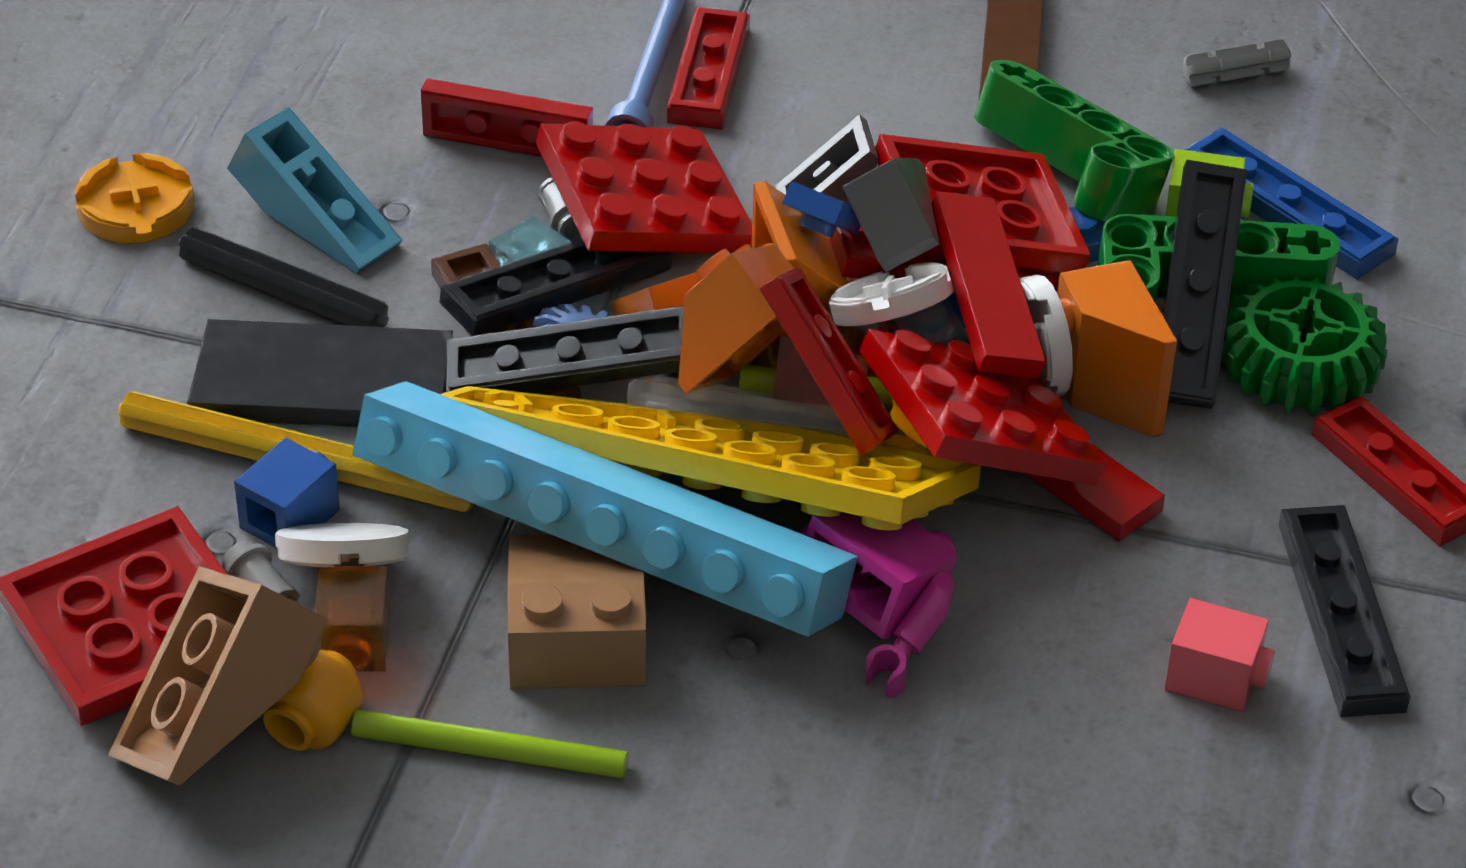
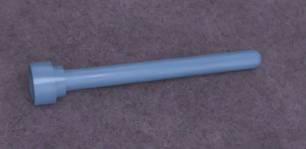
M686 0L662 1L627 100L616 104L611 109L605 126L634 124L640 127H654V119L648 106Z

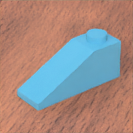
M290 107L285 108L244 134L227 169L266 214L356 274L401 244L402 238Z

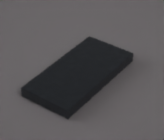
M208 319L187 405L256 422L358 426L364 394L405 381L438 394L446 393L447 340L454 339L453 330Z

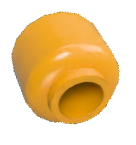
M320 649L315 661L304 670L299 683L263 713V721L270 735L281 745L296 751L306 750L307 748L320 750L332 745L351 723L355 711L362 708L364 694L354 666L342 654Z

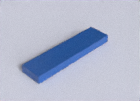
M1223 127L1184 149L1245 158L1244 169H1247L1246 182L1254 183L1250 211L1267 222L1311 224L1322 226L1332 231L1341 243L1336 266L1355 279L1361 278L1396 255L1399 240L1397 237Z

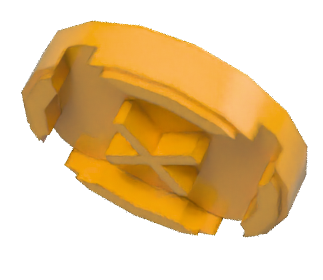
M149 153L132 154L133 161L118 163L117 157L103 160L86 171L76 185L77 216L87 231L103 240L126 244L146 243L166 237L185 225L194 211V189L186 169L167 157Z

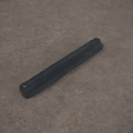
M197 226L189 227L185 235H181L178 241L180 246L179 256L183 260L340 324L386 327L389 321L387 316L389 307L384 301Z

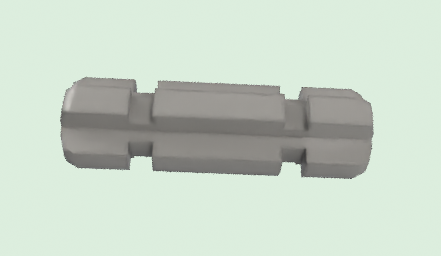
M1276 39L1261 42V48H1257V44L1252 43L1213 50L1211 52L1212 56L1209 57L1207 52L1188 54L1183 59V77L1186 78L1189 86L1200 87L1211 85L1213 78H1216L1217 83L1261 76L1262 70H1265L1267 75L1285 72L1290 68V48H1287L1284 40Z

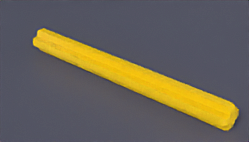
M135 391L127 393L119 406L120 424L127 429L258 461L286 437L309 450L322 453L330 461L336 463L338 482L461 513L469 512L474 504L353 456L354 446Z

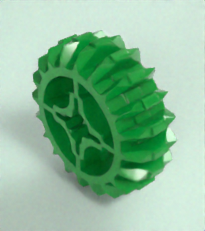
M1294 276L1290 281L1284 282L1271 277L1265 287L1258 284H1248L1245 294L1234 295L1232 304L1228 307L1221 364L1226 366L1228 370L1229 381L1241 383L1243 395H1261L1263 407L1278 403L1285 406L1287 414L1293 408H1305L1310 415L1314 416L1319 407H1325L1331 411L1365 393L1373 392L1374 385L1379 380L1380 371L1385 367L1388 350L1385 349L1387 342L1386 324L1379 321L1377 307L1363 305L1362 293H1344L1341 282L1329 286L1320 283L1318 277H1315L1312 281H1303Z

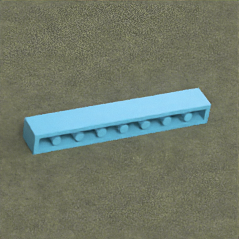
M407 381L364 394L353 456L807 637L843 618L858 558L855 554Z

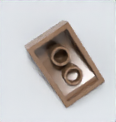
M551 534L509 535L508 652L510 689L646 686V613L643 571Z
M199 566L108 756L180 786L299 683L304 670L315 661L320 651L321 634L328 619L261 584Z

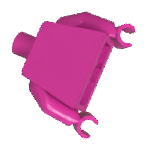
M841 512L840 515L833 517L812 515L810 523L798 533L858 556L845 611L881 639L892 636L895 640L892 645L882 644L870 650L866 658V684H870L878 672L884 670L891 671L892 673L886 684V697H896L903 692L906 686L907 658L911 653L917 655L921 653L948 615L955 591L954 580L950 577L957 561L955 545L947 533L941 530L929 532L913 519L902 524V528L898 530H878L864 526L862 524V516Z

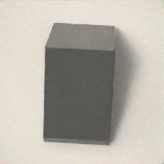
M861 115L855 117L776 184L775 188L786 195L789 185L793 181L851 205L842 186L875 169L878 163L877 152L867 120Z
M893 158L842 186L874 254L885 272L940 244L926 171L919 159Z

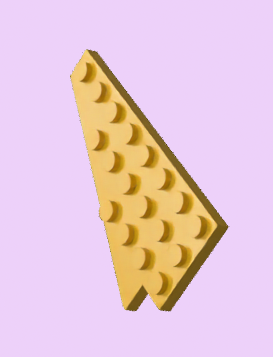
M472 386L440 394L611 461L625 463V466L653 477L661 476L664 472L683 476V485L702 490L720 489L722 485L742 490V498L753 502L776 503L781 498L800 502L803 512L815 516L833 517L840 515L841 512L862 516V524L864 526L878 530L901 529L902 524L914 518L926 517L929 511L940 506L952 505L955 499L979 488L981 465L936 458L929 449L907 435L895 434L861 456L844 428Z

